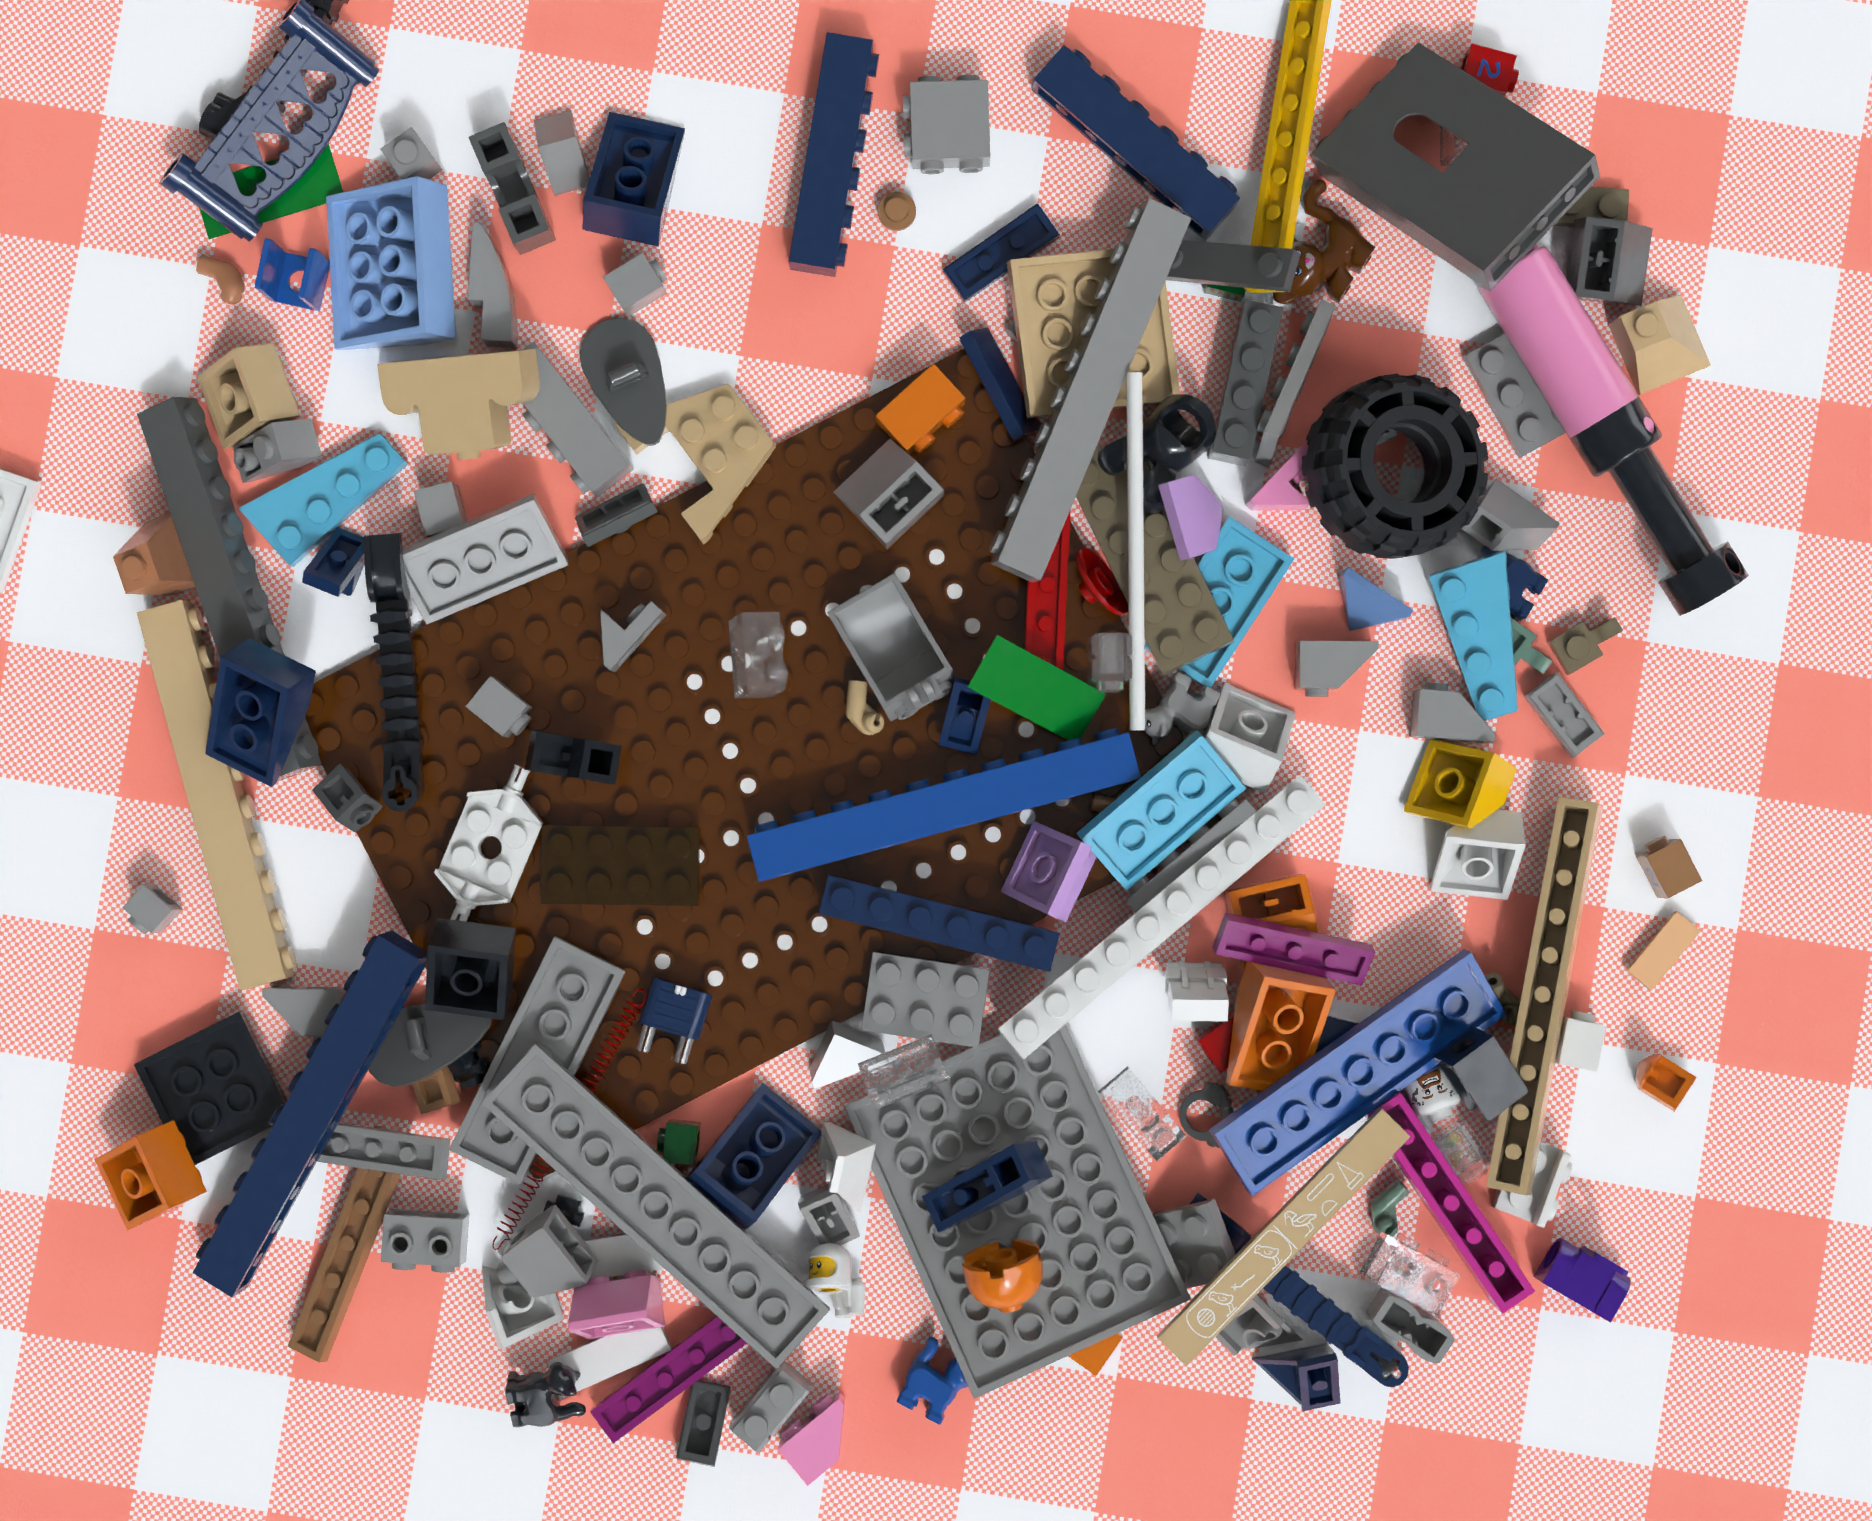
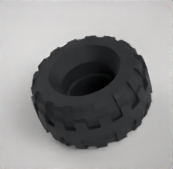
M1396 373L1378 376L1356 384L1333 398L1322 409L1323 413L1311 425L1306 437L1308 450L1307 454L1302 456V474L1307 476L1309 490L1305 491L1309 505L1311 508L1316 507L1322 517L1319 520L1320 524L1331 536L1337 535L1345 543V547L1359 554L1366 553L1374 555L1376 558L1396 559L1423 554L1441 547L1457 537V533L1464 526L1470 524L1478 511V498L1485 494L1488 474L1484 472V461L1489 460L1486 442L1481 443L1476 430L1480 425L1471 410L1466 412L1461 407L1459 396L1447 387H1437L1434 382H1430V378L1416 374L1405 376ZM1389 429L1401 432L1410 438L1419 449L1423 459V484L1417 496L1410 502L1401 501L1388 493L1376 475L1374 467L1375 447L1382 433Z

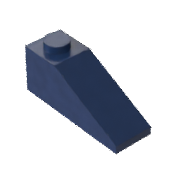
M1037 1141L1016 1143L923 1195L922 1198L939 1233L1027 1192L1050 1179L1053 1175Z

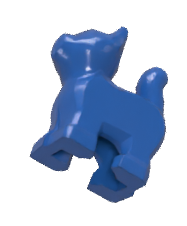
M928 1337L926 1339V1346L919 1351L911 1367L908 1369L906 1383L901 1388L896 1402L913 1410L914 1406L917 1407L918 1398L926 1399L929 1401V1405L925 1411V1417L941 1425L945 1418V1410L953 1402L958 1391L968 1387V1384L956 1357L952 1358L948 1363L945 1374L929 1364L930 1359L938 1350V1340L935 1337Z

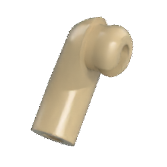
M848 681L846 717L864 734L874 735L880 732L884 727V718L866 703L868 682Z

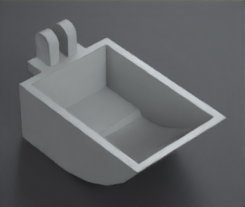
M895 573L827 612L890 722L897 718L899 720L906 719L915 714L920 708L934 700L943 698L952 691L956 678L954 671Z

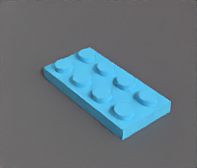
M1230 516L1220 529L1216 550L1205 553L1197 566L1234 642L1177 669L1201 686H1208L1209 688L1212 687L1295 560V558ZM1146 643V644H1145V649L1148 650L1149 652H1151L1150 649H1149V647H1148V645H1147V643Z
M1196 730L1076 834L1085 844L1092 847L1091 851L1127 891L1246 788L1206 739Z

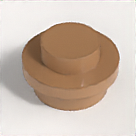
M903 192L888 193L879 202V220L884 227L892 231L907 229L916 218V205L913 199Z

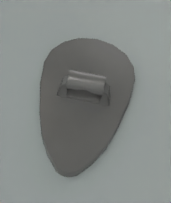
M624 318L605 320L593 327L582 342L579 355L582 371L593 392L620 428L635 440L647 446H654L662 439L667 415L666 389L662 365L655 342L647 329L634 320Z
M425 1004L403 1007L368 1069L369 1073L378 1082L392 1087L408 1086L427 1078L463 1056L480 1041L491 1025V1018L425 1010Z

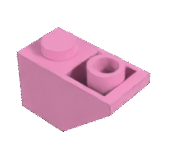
M841 1391L833 1397L829 1393L822 1396L810 1408L813 1413L802 1423L797 1418L780 1432L783 1438L779 1442L778 1450L807 1486L839 1460L845 1396Z

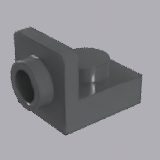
M341 763L312 789L335 821L353 832H357L369 824L374 815L383 807L379 800L368 794L352 772Z

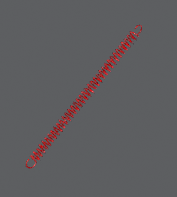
M638 989L634 992L632 996L634 997V995L638 991H643L645 993V999L642 1005H637L635 1003L627 1001V1003L634 1007L638 1012L623 1007V1009L627 1011L629 1014H631L634 1018H630L623 1014H619L631 1025L616 1020V1022L623 1028H625L627 1031H623L618 1028L612 1027V1029L617 1031L623 1038L608 1033V1035L614 1038L619 1044H615L608 1040H605V1042L611 1045L616 1051L601 1046V1048L608 1052L612 1057H608L601 1053H597L609 1064L593 1059L596 1063H598L605 1069L601 1070L590 1065V1067L597 1073H599L601 1077L586 1072V1074L591 1076L597 1083L582 1078L583 1081L588 1083L594 1089H589L590 1091H596L595 1087L592 1085L599 1084V1081L596 1078H603V1075L599 1071H607L603 1065H610L608 1059H614V1056L611 1052H618L617 1048L614 1045H622L618 1039L624 1040L625 1036L621 1032L629 1033V1030L625 1026H633L628 1019L636 1020L635 1015L632 1013H640L637 1007H642L645 1003L647 997L645 990ZM546 1161L544 1162L549 1167H544L534 1162V1164L540 1167L545 1172V1174L530 1169V1171L537 1174L542 1180L534 1179L528 1175L526 1176L527 1178L534 1181L538 1185V1187L523 1182V1184L532 1189L534 1193H529L519 1188V1190L524 1192L527 1196H529L531 1200L524 1199L518 1195H515V1197L521 1199L527 1206H522L511 1201L512 1204L518 1206L523 1211V1213H520L512 1210L511 1208H508V1210L515 1213L519 1217V1219H514L504 1214V1216L512 1220L516 1226L509 1225L503 1221H500L502 1224L510 1228L512 1232H507L499 1227H496L499 1231L503 1232L508 1237V1239L504 1240H510L508 1234L514 1233L511 1227H517V1223L515 1221L521 1220L519 1214H525L523 1208L529 1207L526 1201H532V1197L530 1195L536 1194V1191L533 1188H540L538 1182H543V1178L541 1175H547L545 1169L551 1168V1166ZM496 1236V1237L494 1238L493 1244H492L493 1250H498V1249L501 1247V1245L503 1244L504 1240L501 1242V1244H500V1246H499L498 1248H494V1242H495L496 1238L498 1237V1236Z

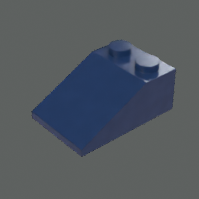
M609 111L583 200L582 230L659 247L671 200L685 128Z
M250 638L221 655L205 754L273 787L278 781L310 705L316 670Z
M762 1083L686 1178L746 1230L756 1223L819 1139L822 1130Z

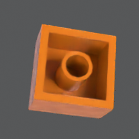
M174 1120L141 1133L94 1159L127 1231L207 1192L202 1182L201 1173L195 1167L187 1150L185 1139L181 1132H179Z

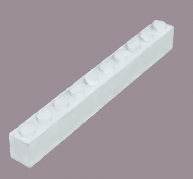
M1299 775L999 1027L997 1031L1021 1060H1024L1326 804L1303 777Z

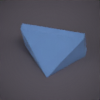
M1349 567L1343 570L1338 577L1349 631L1401 621L1410 617L1414 611Z

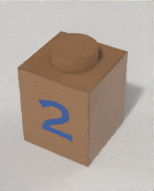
M1666 835L1658 837L1645 844L1646 851L1636 856L1657 898L1668 899L1703 881L1681 839L1668 840Z

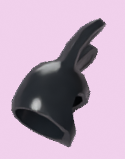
M1187 394L1169 396L1153 410L1143 424V457H1147L1154 464L1153 470L1143 483L1144 511L1150 513L1162 511L1164 504L1158 485L1176 480L1177 474L1196 461L1214 441L1216 429L1212 412L1199 398ZM1178 409L1192 414L1199 423L1200 431L1191 426ZM1127 437L1107 444L1098 452L1097 461L1105 473L1118 475L1127 469Z

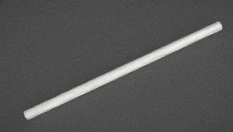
M1142 372L1126 373L1130 730H1145Z

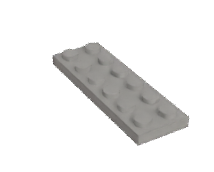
M557 936L553 938L450 1146V1151L519 1185L523 1182L536 1152L481 1103L536 1043L575 1076L626 970Z

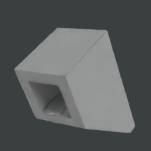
M312 419L271 422L232 446L234 463L240 472L243 483L254 482L302 468L322 456Z
M1496 478L1486 489L1485 494L1479 497L1476 515L1470 524L1464 526L1462 530L1492 551L1538 550L1558 528L1560 523Z

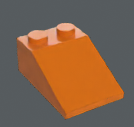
M1247 961L1236 995L1226 1080L1228 1085L1264 1091L1315 1055L1336 988L1324 977Z

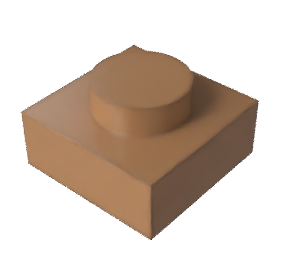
M448 1066L412 1084L420 1114L461 1102L453 1074Z

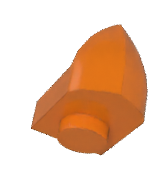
M1652 1054L1642 1059L1638 1063L1635 1073V1083L1638 1090L1673 1112L1677 1110L1697 1079L1696 1076L1661 1054Z

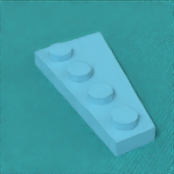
M379 433L238 509L287 564L294 567L326 539L336 527L345 522L402 471L408 463L387 439Z
M1506 550L1430 574L1429 579L1475 711L1484 721L1518 711Z

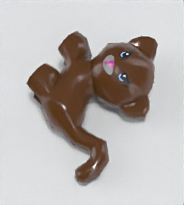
M1316 179L1307 185L1301 196V201L1305 214L1327 224L1323 249L1319 251L1317 246L1309 241H1298L1294 237L1292 249L1299 252L1300 257L1291 291L1273 292L1272 299L1279 304H1288L1294 302L1298 297L1313 294L1323 282H1329L1327 294L1331 300L1339 304L1349 291L1350 284L1354 279L1348 272L1349 269L1360 274L1370 261L1371 254L1376 248L1362 236L1359 229L1350 220L1340 217L1330 208L1317 204L1316 199L1327 190L1326 182L1322 179Z

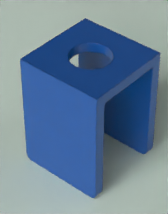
M265 238L255 280V289L271 302L320 312L330 270V262L317 249L309 248L308 256L304 257L286 253L272 239ZM304 271L300 292H295L290 287V278L295 272Z

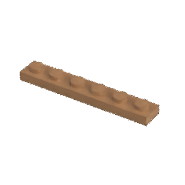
M374 1126V1128L389 1130L383 1126ZM362 1168L357 1169L287 1347L319 1363L328 1361L401 1174Z

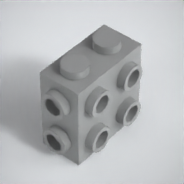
M961 75L954 81H941V78L937 76H923L918 78V82H910V95H902L903 119H911V133L904 134V157H912L913 169H920L922 174L934 175L943 173L944 168H959V171L962 173H978L983 171V167H990L988 79L980 80V77L977 75Z

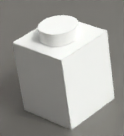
M1572 1010L1571 1018H1563L1555 1063L1598 1072L1606 1025L1594 1023L1596 1015Z

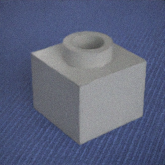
M142 884L122 907L131 915L128 921L144 934H147L148 931L151 934L163 933L183 910L181 906L155 884Z

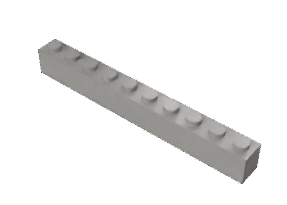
M1148 198L1139 207L1134 205L1130 210L1124 225L1125 228L1129 229L1124 243L1119 241L1110 257L1109 263L1113 264L1114 267L1109 279L1104 277L1095 293L1094 299L1098 300L1099 303L1094 315L1089 313L1086 316L1079 333L1084 337L1079 350L1074 349L1071 352L1064 370L1069 373L1064 386L1059 385L1051 398L1049 407L1054 409L1048 423L1044 421L1036 434L1034 443L1039 445L1033 459L1029 457L1021 470L1019 479L1024 481L1018 495L1013 494L1006 506L1004 516L1009 517L1003 532L997 531L991 542L989 552L993 553L990 564L1030 582L1042 579L1122 387L1126 373L1132 363L1191 221V217L1151 198Z

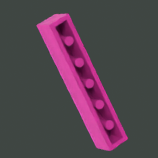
M1398 1092L1364 1116L1368 1119L1380 1107L1410 1136L1392 1155V1158L1490 1303L1503 1314L1535 1292L1534 1288L1403 1095Z

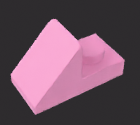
M1303 444L1245 506L1251 511L1305 510L1310 506L1308 500L1289 483L1291 480L1297 485L1305 477L1302 474V456L1307 454L1308 447Z

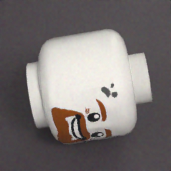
M1438 1064L1403 1089L1409 1105L1416 1116L1421 1118L1429 1116L1431 1123L1453 1116L1451 1108L1456 1106L1461 1100Z

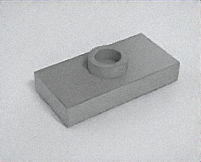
M1557 672L1550 675L1523 696L1571 758L1576 757L1605 734Z

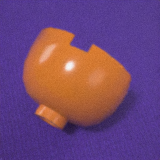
M1012 1239L1011 1248H1000L997 1241L980 1246L967 1253L963 1258L962 1268L965 1282L971 1295L983 1305L990 1308H999L1000 1312L1009 1313L1021 1309L1022 1304L1030 1300L1038 1291L1043 1279V1265L1039 1246L1032 1241Z

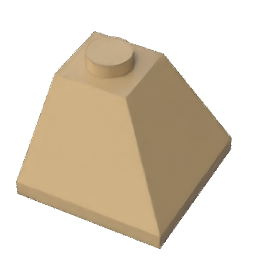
M1681 294L1661 299L1619 316L1608 325L1638 396L1711 366Z

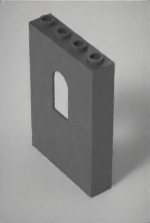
M1419 42L1408 53L1399 58L1396 66L1381 81L1373 85L1369 94L1354 109L1347 112L1342 122L1328 136L1321 139L1316 149L1311 153L1320 176L1489 292L1600 178L1594 153ZM1411 115H1423L1467 143L1468 146L1441 172L1395 140L1394 130L1402 119Z

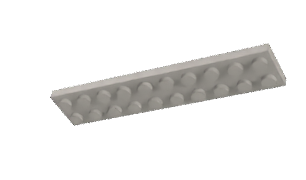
M538 1043L528 1051L481 1103L775 1369L785 1361L830 1311V1307L809 1288H805L802 1281Z

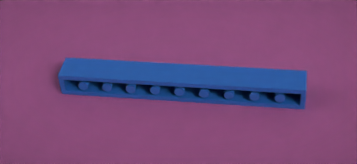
M1118 728L1096 733L1097 741L1081 745L1080 738L1057 744L1059 751L1044 755L1042 748L1019 754L1021 762L1007 766L1004 759H999L982 764L983 772L968 776L966 769L944 774L945 782L930 786L928 779L905 785L907 793L892 796L889 789L867 795L869 803L854 807L853 801L848 800L830 805L831 813L816 817L815 811L811 810L793 815V823L778 827L776 820L754 826L755 834L748 835L747 839L758 881L772 879L1140 779L1141 776L1129 733L1119 735Z

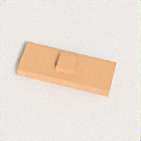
M1674 911L1626 971L1648 990L1652 991L1701 930L1678 911Z

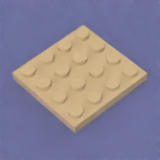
M1114 249L1012 259L1007 262L1027 418L1052 415L1054 409L1049 407L1051 398L1059 385L1064 386L1069 373L1064 370L1071 352L1074 349L1079 350L1084 337L1079 334L1086 316L1089 313L1094 315L1099 303L1098 300L1094 299L1095 293L1104 277L1109 279L1114 267L1113 264L1109 263ZM1166 281L1127 372H1142L1143 405L1161 403L1169 396L1180 394ZM1126 377L1113 408L1127 407Z

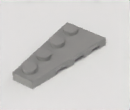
M1324 300L1320 301L1315 313L1307 312L1300 329V333L1305 335L1302 345L1294 343L1286 361V366L1292 368L1287 378L1279 377L1271 398L1277 400L1273 411L1265 409L1257 431L1263 433L1255 463L1268 469L1273 460L1278 440L1282 438L1294 407V401L1297 402L1308 375L1307 371L1313 365L1336 306Z

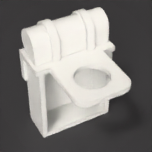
M1182 960L1166 962L1165 993L1168 996L1171 1020L1176 1027L1208 1028L1212 1021H1228L1227 975L1225 968H1222V963H1210V961L1185 963Z

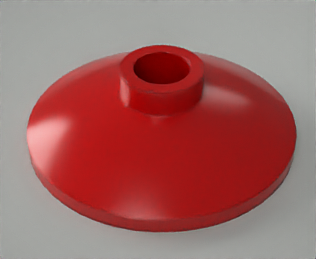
M1086 548L1080 549L1076 553V561L1083 580L1079 584L1082 595L1088 602L1094 603L1098 601L1103 607L1116 615L1123 616L1129 610L1128 603L1112 571L1095 553Z

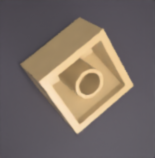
M274 343L233 348L197 376L223 449L231 448L271 422L291 421L300 416L296 397L291 392L284 372V364L278 356Z

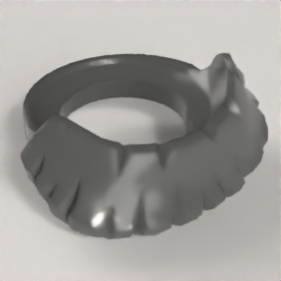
M1208 1081L1203 1089L1189 1094L1183 1100L1179 1110V1119L1184 1131L1190 1137L1199 1141H1206L1207 1145L1217 1148L1220 1147L1210 1131H1198L1189 1124L1187 1110L1193 1102L1205 1100L1220 1108L1222 1121L1234 1112L1231 1107L1232 1100L1228 1098L1229 1093L1223 1085Z

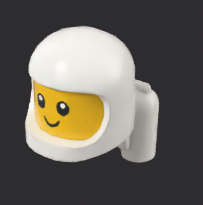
M825 1243L814 1247L808 1255L809 1275L807 1280L804 1281L805 1288L831 1294L835 1318L846 1319L851 1318V1316L864 1315L865 1285L861 1278L851 1277V1257L848 1250L834 1243Z

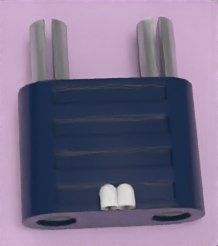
M652 977L639 1019V1023L643 1024L636 1049L642 1050L647 1030L650 1026L643 1050L644 1053H648L657 1028L681 1036L674 1056V1061L677 1063L680 1060L686 1037L688 1038L681 1064H686L693 1041L700 1038L713 995L662 978Z

